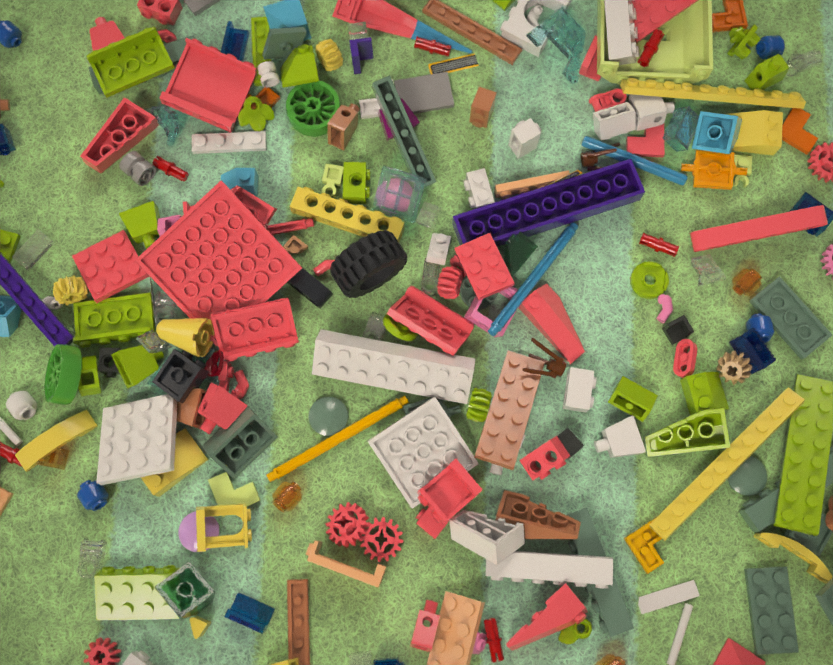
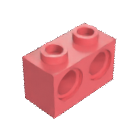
M139 0L137 3L143 17L156 19L164 25L170 24L174 26L182 10L179 0Z
M555 436L519 461L532 480L538 477L542 480L551 474L549 470L553 467L558 470L567 464L565 459L570 457V454L559 438ZM551 451L556 453L557 459L551 456ZM536 461L540 463L541 469L536 466Z

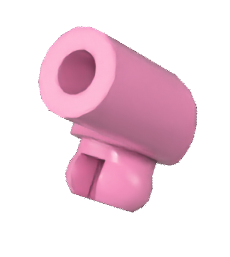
M661 294L658 297V303L662 304V310L656 319L664 324L673 312L672 298L669 295Z

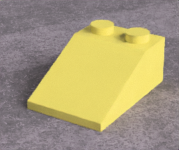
M762 110L726 114L739 116L742 119L739 136L732 151L774 156L782 147L783 112Z
M185 428L176 433L174 471L141 477V479L153 496L160 497L209 459Z

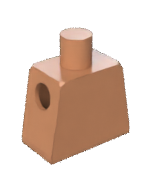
M350 104L349 107L341 105L327 123L328 144L343 151L345 150L358 126V112L360 109L356 104Z
M200 388L192 389L183 404L177 401L176 421L200 429L206 419L198 413V409L206 394L205 390Z

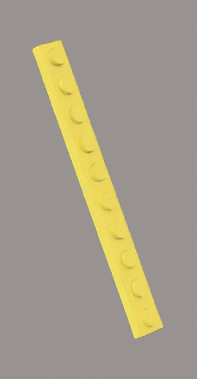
M635 78L622 79L620 85L623 94L804 109L806 101L798 92L783 93L778 90L767 92L762 89L747 90L743 87L732 89L727 86L711 87L707 84L697 86L687 82L675 84L671 81H665L661 83L651 79L639 81Z
M788 387L730 444V448H726L649 527L666 541L804 403L805 399Z

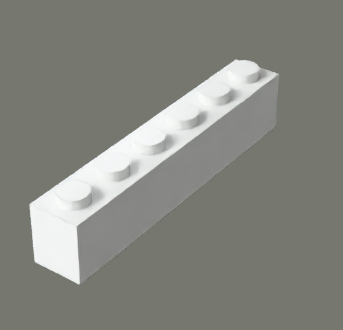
M515 551L498 565L486 559V576H491V580L502 581L503 577L511 578L513 582H524V579H532V583L544 584L545 580L553 581L554 585L574 582V586L587 587V583L595 584L596 588H608V585H613V557Z

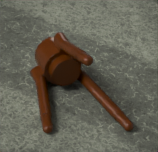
M618 142L611 145L614 147L620 146V143ZM613 148L600 152L592 150L581 153L582 167H587V171L603 168L594 166V164H598V156L616 152L617 149Z
M532 338L531 341L554 358V360L550 359L547 361L530 353L529 357L544 361L549 372L523 368V372L550 376L554 379L557 376L561 377L566 369V363L563 362L564 359Z

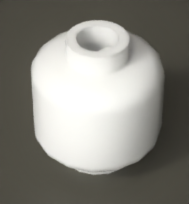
M18 391L9 396L6 408L15 419L28 420L35 415L37 402L29 392Z

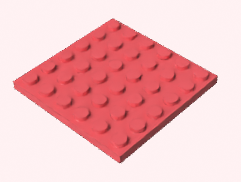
M222 180L135 260L189 318H207L210 320L213 314L265 303L302 269L301 265ZM214 333V335H211L210 340L217 347L218 343Z

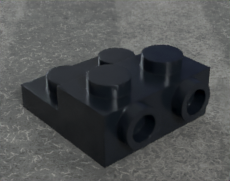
M173 349L152 382L176 401L183 404L192 389L200 387L209 371L205 369L207 366L205 363L198 359L194 361L192 354L185 350L181 352Z

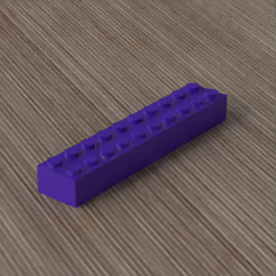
M628 159L453 216L452 225L460 245L490 233L496 246L499 247L640 201L645 194V190L632 159Z

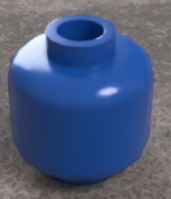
M8 20L0 21V43L6 48L19 46L22 42L21 30Z
M779 35L764 36L757 43L756 53L762 60H767L777 54L782 56L785 49L784 40Z
M757 313L752 315L746 322L748 337L756 343H766L774 335V327L769 316Z
M87 480L80 485L81 489L78 491L77 497L86 510L97 511L107 504L109 494L103 485L96 483L97 481Z

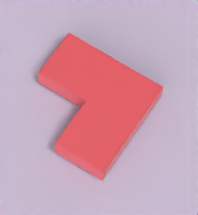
M664 124L644 129V137L627 136L626 151L640 157L663 158L665 155Z

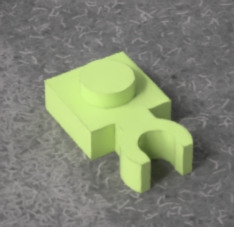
M734 154L736 167L747 168V175H736V178L733 180V186L736 187L738 180H741L744 183L743 187L746 188L749 184L747 176L752 174V156Z
M325 165L322 183L327 185L323 187L322 193L332 190V196L336 198L337 190L335 186L341 187L343 166Z

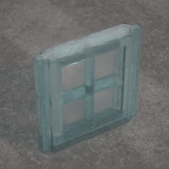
M383 166L372 210L415 223L427 179Z

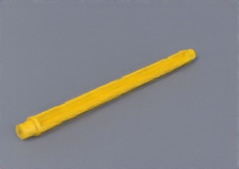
M405 395L399 399L396 398L379 410L372 412L274 468L272 472L266 474L268 480L272 482L275 479H280L299 466L337 446L339 443L402 409V406L408 404L409 401Z

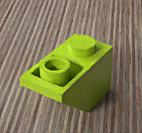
M96 355L82 357L81 377L78 386L81 396L102 393Z

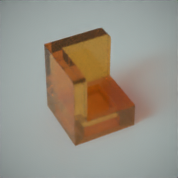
M57 448L56 451L44 458V462L38 461L37 465L65 470L69 450Z

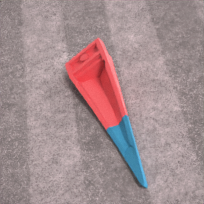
M337 0L332 15L350 24L416 40L417 36L431 41L434 39L438 43L451 45V49L473 53L470 49L384 0Z

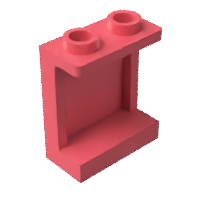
M454 459L443 471L418 490L417 494L419 496L417 498L424 507L428 505L433 511L431 513L432 517L438 523L441 521L445 524L481 493L483 489L460 462Z

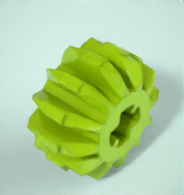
M482 388L473 389L466 414L468 419L475 422H484L486 420L492 398L490 391Z

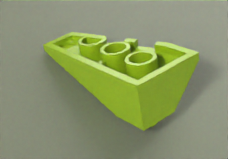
M724 407L701 410L645 436L648 457L730 448Z

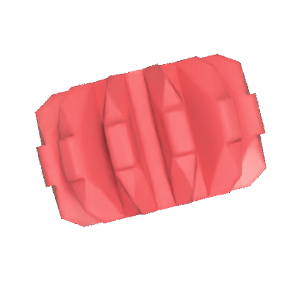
M446 266L439 274L437 292L440 297L445 299H455L460 293L463 272L457 267Z
M109 637L105 638L104 641L102 638H97L96 643H89L90 649L84 652L89 657L84 659L83 662H89L90 665H115V663L121 660L116 656V654L121 653V649L115 650L117 642L111 643ZM105 653V658L100 659L99 655Z

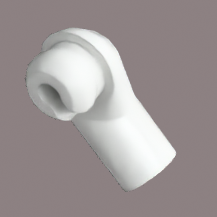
M540 5L532 7L527 15L528 23L538 29H541L538 19L543 12Z
M47 296L43 299V302L50 309L57 310L63 306V304H59L55 300V297Z

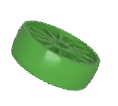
M323 81L296 85L290 91L286 100L288 120L293 128L303 135L311 137L325 135L328 133L327 123L341 106L340 98L333 87ZM311 92V97L307 98L305 94ZM314 92H320L318 98L314 97ZM325 94L329 96L328 98L322 101ZM302 97L305 102L298 101L297 99ZM332 101L334 102V105L326 106ZM298 110H303L304 114L298 115ZM313 119L314 124H313V125H309L310 122H311V120ZM319 119L321 124L317 125L316 120Z
M57 344L53 348L45 374L44 394L47 402L68 405L73 401L78 390L82 369V355L78 347Z

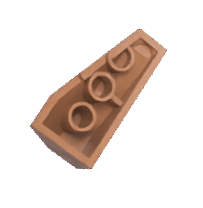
M504 490L496 514V521L501 518L505 519V523L516 525L517 522L523 523L524 539H578L581 522L561 512L554 513L546 509V505L542 503L537 505L529 501L530 497L524 494Z

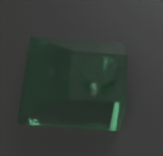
M521 231L516 236L512 234L505 242L508 246L504 250V262L511 277L516 274L538 247Z
M190 562L155 586L156 591L180 619L197 615L213 603L215 591Z

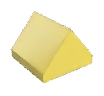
M199 616L190 618L189 621L194 638L202 637L212 622Z

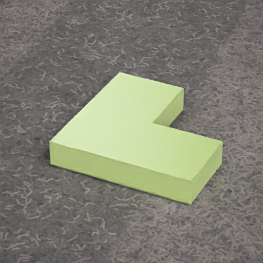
M227 472L208 479L217 505L246 503L248 507L261 501L254 482L234 489Z

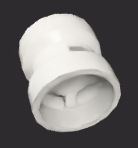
M266 61L258 65L257 69L259 75H261L260 80L263 87H273L280 82L278 74L275 73L276 66L274 62Z

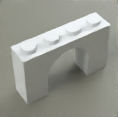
M518 0L517 6H513L509 13L508 21L505 20L500 28L502 31L501 37L539 57L548 42L549 34L529 24L524 13L529 8L540 5L564 15L572 0Z

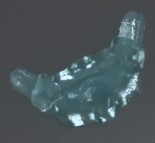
M166 105L146 108L145 111L155 116L159 125L166 132L168 137L167 144L173 146L181 126L178 114Z

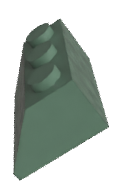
M247 406L228 429L220 428L202 447L209 457L235 479L278 436Z

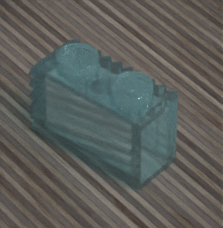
M689 106L675 109L672 114L673 118H671L670 124L665 129L666 133L662 137L676 152L688 150L696 132L699 116Z

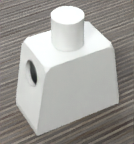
M629 95L628 103L635 110L637 131L664 124L666 115L674 112V103H664L662 97Z
M630 416L601 431L603 439L594 441L597 453L608 450L610 458L639 455L646 452L634 416Z

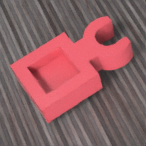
M224 361L218 381L219 386L229 392L230 378L234 376V367L231 366L230 362Z

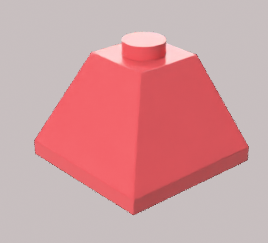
M728 638L713 665H765V661Z

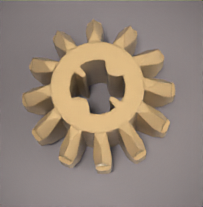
M734 350L731 354L726 352L723 357L719 358L716 370L721 371L719 377H725V383L731 380L733 385L738 381L742 384L745 378L750 377L752 365L748 364L750 358H743L744 353L737 355Z

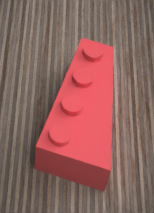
M124 97L80 157L86 165L101 174L159 126L155 116Z

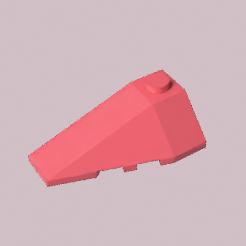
M546 283L524 299L519 306L521 312L571 365L585 350L560 297Z

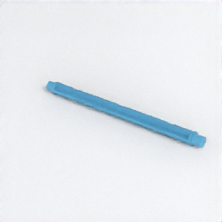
M572 222L565 228L494 322H492L488 330L490 335L495 336L502 330L564 247L576 234L575 231L578 229L576 223Z

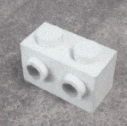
M628 102L593 112L594 131L600 140L610 139L611 137L636 130L635 110Z
M530 118L526 121H520L511 130L508 145L518 159L537 148L541 135L539 125Z
M485 168L467 172L466 180H463L465 190L470 195L468 197L470 208L476 209L495 203Z
M570 367L567 372L563 409L586 413L593 407L594 396H591L592 389H595L597 380L594 377V371Z

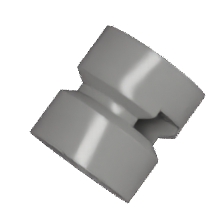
M137 151L129 152L120 162V169L126 175L131 176V179L139 186L148 184L156 174V168Z

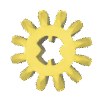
M332 39L323 40L316 45L315 52L319 62L326 71H335L343 65L342 54Z
M75 275L72 277L66 276L64 279L59 278L54 283L53 295L59 304L65 303L69 305L86 299L88 288L82 277H75Z

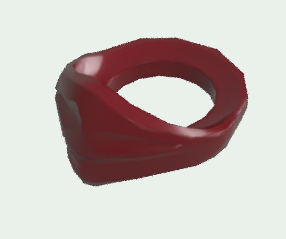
M217 350L205 363L207 365L205 369L209 371L208 376L220 375L224 362L222 351Z

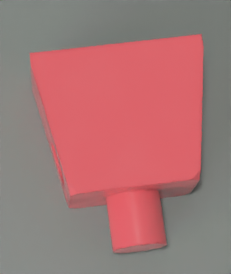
M98 17L95 20L97 26L89 30L93 51L104 48L110 43L125 39L115 22L112 20L107 22L105 17Z
M211 383L198 409V413L206 418L200 429L209 435L216 425L226 430L248 405L220 386Z
M426 600L424 611L419 610L410 647L427 652L432 650L440 615L436 614L437 602ZM424 620L430 621V627L423 625Z

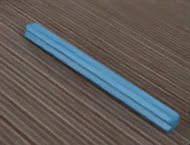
M585 136L582 141L583 147L596 152L616 148V152L606 154V156L621 162L632 159L636 168L679 185H684L687 181L688 176L597 139Z

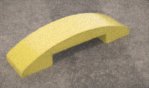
M87 410L82 411L33 439L18 451L15 456L27 472L43 462L44 458L76 437L84 436L98 425Z
M754 534L753 537L768 547L778 548L781 545L810 564L806 572L821 582L827 584L833 578L824 563L802 544L778 534Z

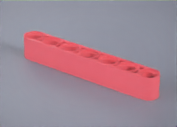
M824 205L698 230L691 232L690 237L693 251L698 252L828 225Z

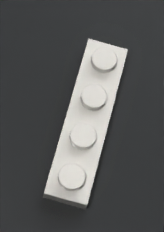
M266 131L192 134L193 154L267 151Z

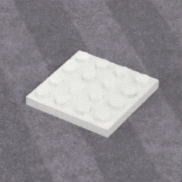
M165 394L103 408L96 483L105 485L174 471L177 401L174 398Z
M435 396L368 440L375 454L412 509L420 504L417 498L419 496L417 494L418 490L443 471L454 459H457L467 472L479 464Z

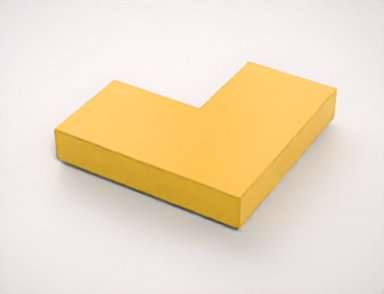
M657 517L623 538L646 574L664 564V561L653 546L662 538L649 527Z

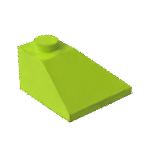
M303 44L298 46V48H294L280 68L283 88L319 81L312 45Z

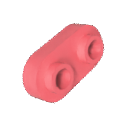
M683 339L676 346L673 371L681 378L692 375L695 370L697 345L690 339Z

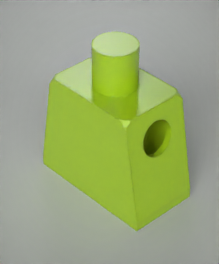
M777 54L758 64L744 81L750 90H765L783 80L789 70V66L782 56Z
M154 201L119 213L131 237L137 244L144 242L147 249L155 242V238L159 236L157 224L160 214L158 206Z
M148 344L123 349L111 354L127 388L137 385L157 371L159 366L156 361L164 358V354L159 347L151 350Z

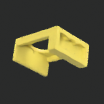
M246 503L196 507L197 552H204L206 548L244 545L245 548H248V542L252 541L251 529H247V521H251V509H247ZM237 515L243 521V528L237 534L205 537V517Z

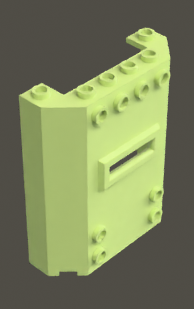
M597 0V74L610 83H617L618 85H621L622 79L628 80V78H635L639 81L651 79L661 83L671 81L675 84L685 82L693 84L708 79L713 71L712 0H698L685 11L658 28L666 34V41L661 40L658 46L659 50L653 55L648 67H643L638 62L619 65V62L609 60L605 1ZM641 40L636 44L639 46V57H636L637 61L644 51L645 43L649 40Z

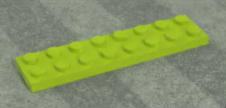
M797 374L794 392L805 399V401L789 418L773 526L818 536L833 430V381Z

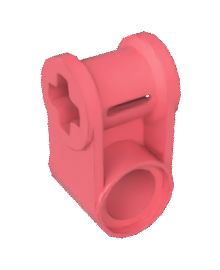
M618 88L592 96L589 99V103L592 104L596 112L625 103L627 95L623 94L622 89Z

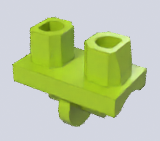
M754 24L750 29L745 30L743 27L732 28L729 32V37L731 38L730 43L733 46L727 54L729 56L736 55L741 60L748 57L751 50L746 44L752 48L761 39L755 33L758 27Z

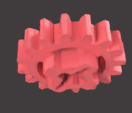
M824 142L809 154L811 157L807 162L812 163L808 167V169L814 170L812 175L817 174L818 180L824 178L825 183H827L829 180L833 182V142L829 145Z
M347 502L346 507L339 504V510L333 509L334 515H328L331 521L326 523V526L330 528L326 533L330 536L329 539L339 547L343 545L345 548H348L349 543L356 546V540L362 542L361 535H367L364 529L370 527V524L366 522L369 516L356 503L352 505Z
M382 517L381 522L374 518V524L367 522L370 524L368 529H364L367 535L361 536L364 543L360 547H366L364 554L371 553L370 559L373 560L376 556L378 557V562H381L382 557L389 561V555L396 557L394 551H401L398 544L404 542V540L399 539V536L403 534V532H397L399 525L392 526L393 520L390 519L387 523L385 522V517ZM379 526L378 532L374 535H369L373 528ZM386 527H389L394 532L395 537L388 535ZM383 529L384 537L387 538V542H383V545L380 550L379 542L376 541V537H380V534L382 533ZM368 542L375 544L377 553L370 548ZM394 544L389 552L384 553L387 545Z

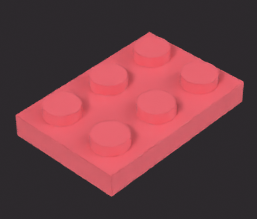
M490 233L454 248L478 301L514 286L510 272Z

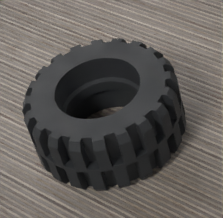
M380 230L360 238L357 242L349 245L347 249H344L335 258V261L332 262L330 273L346 297L358 298L383 286L384 283L396 276L406 265L407 254L392 232Z

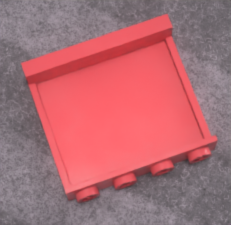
M186 38V46L166 91H162L160 95L161 103L232 133L239 112L243 108L244 101L257 75L256 67L248 61L242 62L237 60L232 54L225 55L213 46L207 47L202 45V42L197 39L191 40Z

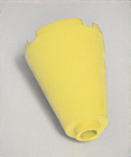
M207 318L164 319L156 327V333L160 339L196 357L206 356L213 344L210 341V337L214 335L215 331L212 320Z

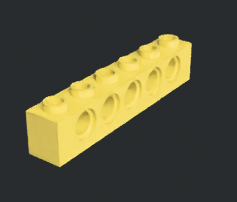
M297 187L290 204L291 212L309 219L313 218V220L362 237H366L370 233H376L380 231V226L386 225L389 227L387 231L392 232L398 242H400L405 229V223L398 217L392 216L391 218L385 216L380 211L375 210L373 212L367 210L362 205L355 206L349 204L347 200H337L329 194L316 193L309 187ZM311 202H317L316 206H309ZM330 207L335 208L331 213L326 212ZM347 213H351L353 215L349 219L344 218V215ZM364 219L371 221L367 225L361 223Z

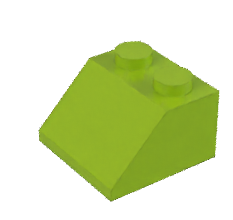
M703 372L686 376L680 380L690 416L705 409L724 407V410H729L719 372Z

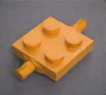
M696 150L693 164H681V171L692 172L693 187L731 190L735 175H747V168L736 167L734 162L735 152L723 154Z

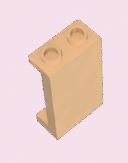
M315 540L314 543L309 544L306 555L309 556L307 561L375 587L380 586L387 566L378 564L373 575L320 555L321 541Z

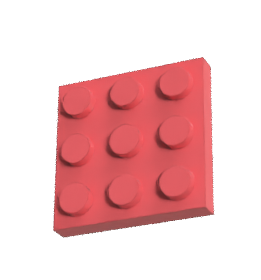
M125 230L72 255L96 303L149 277L144 269L135 261L139 256Z

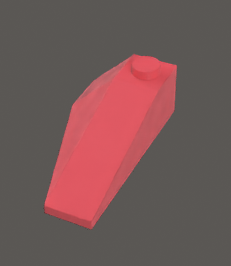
M565 583L545 602L547 607L532 616V623L521 627L506 645L513 651L568 628L575 623L579 624L586 618L588 610Z

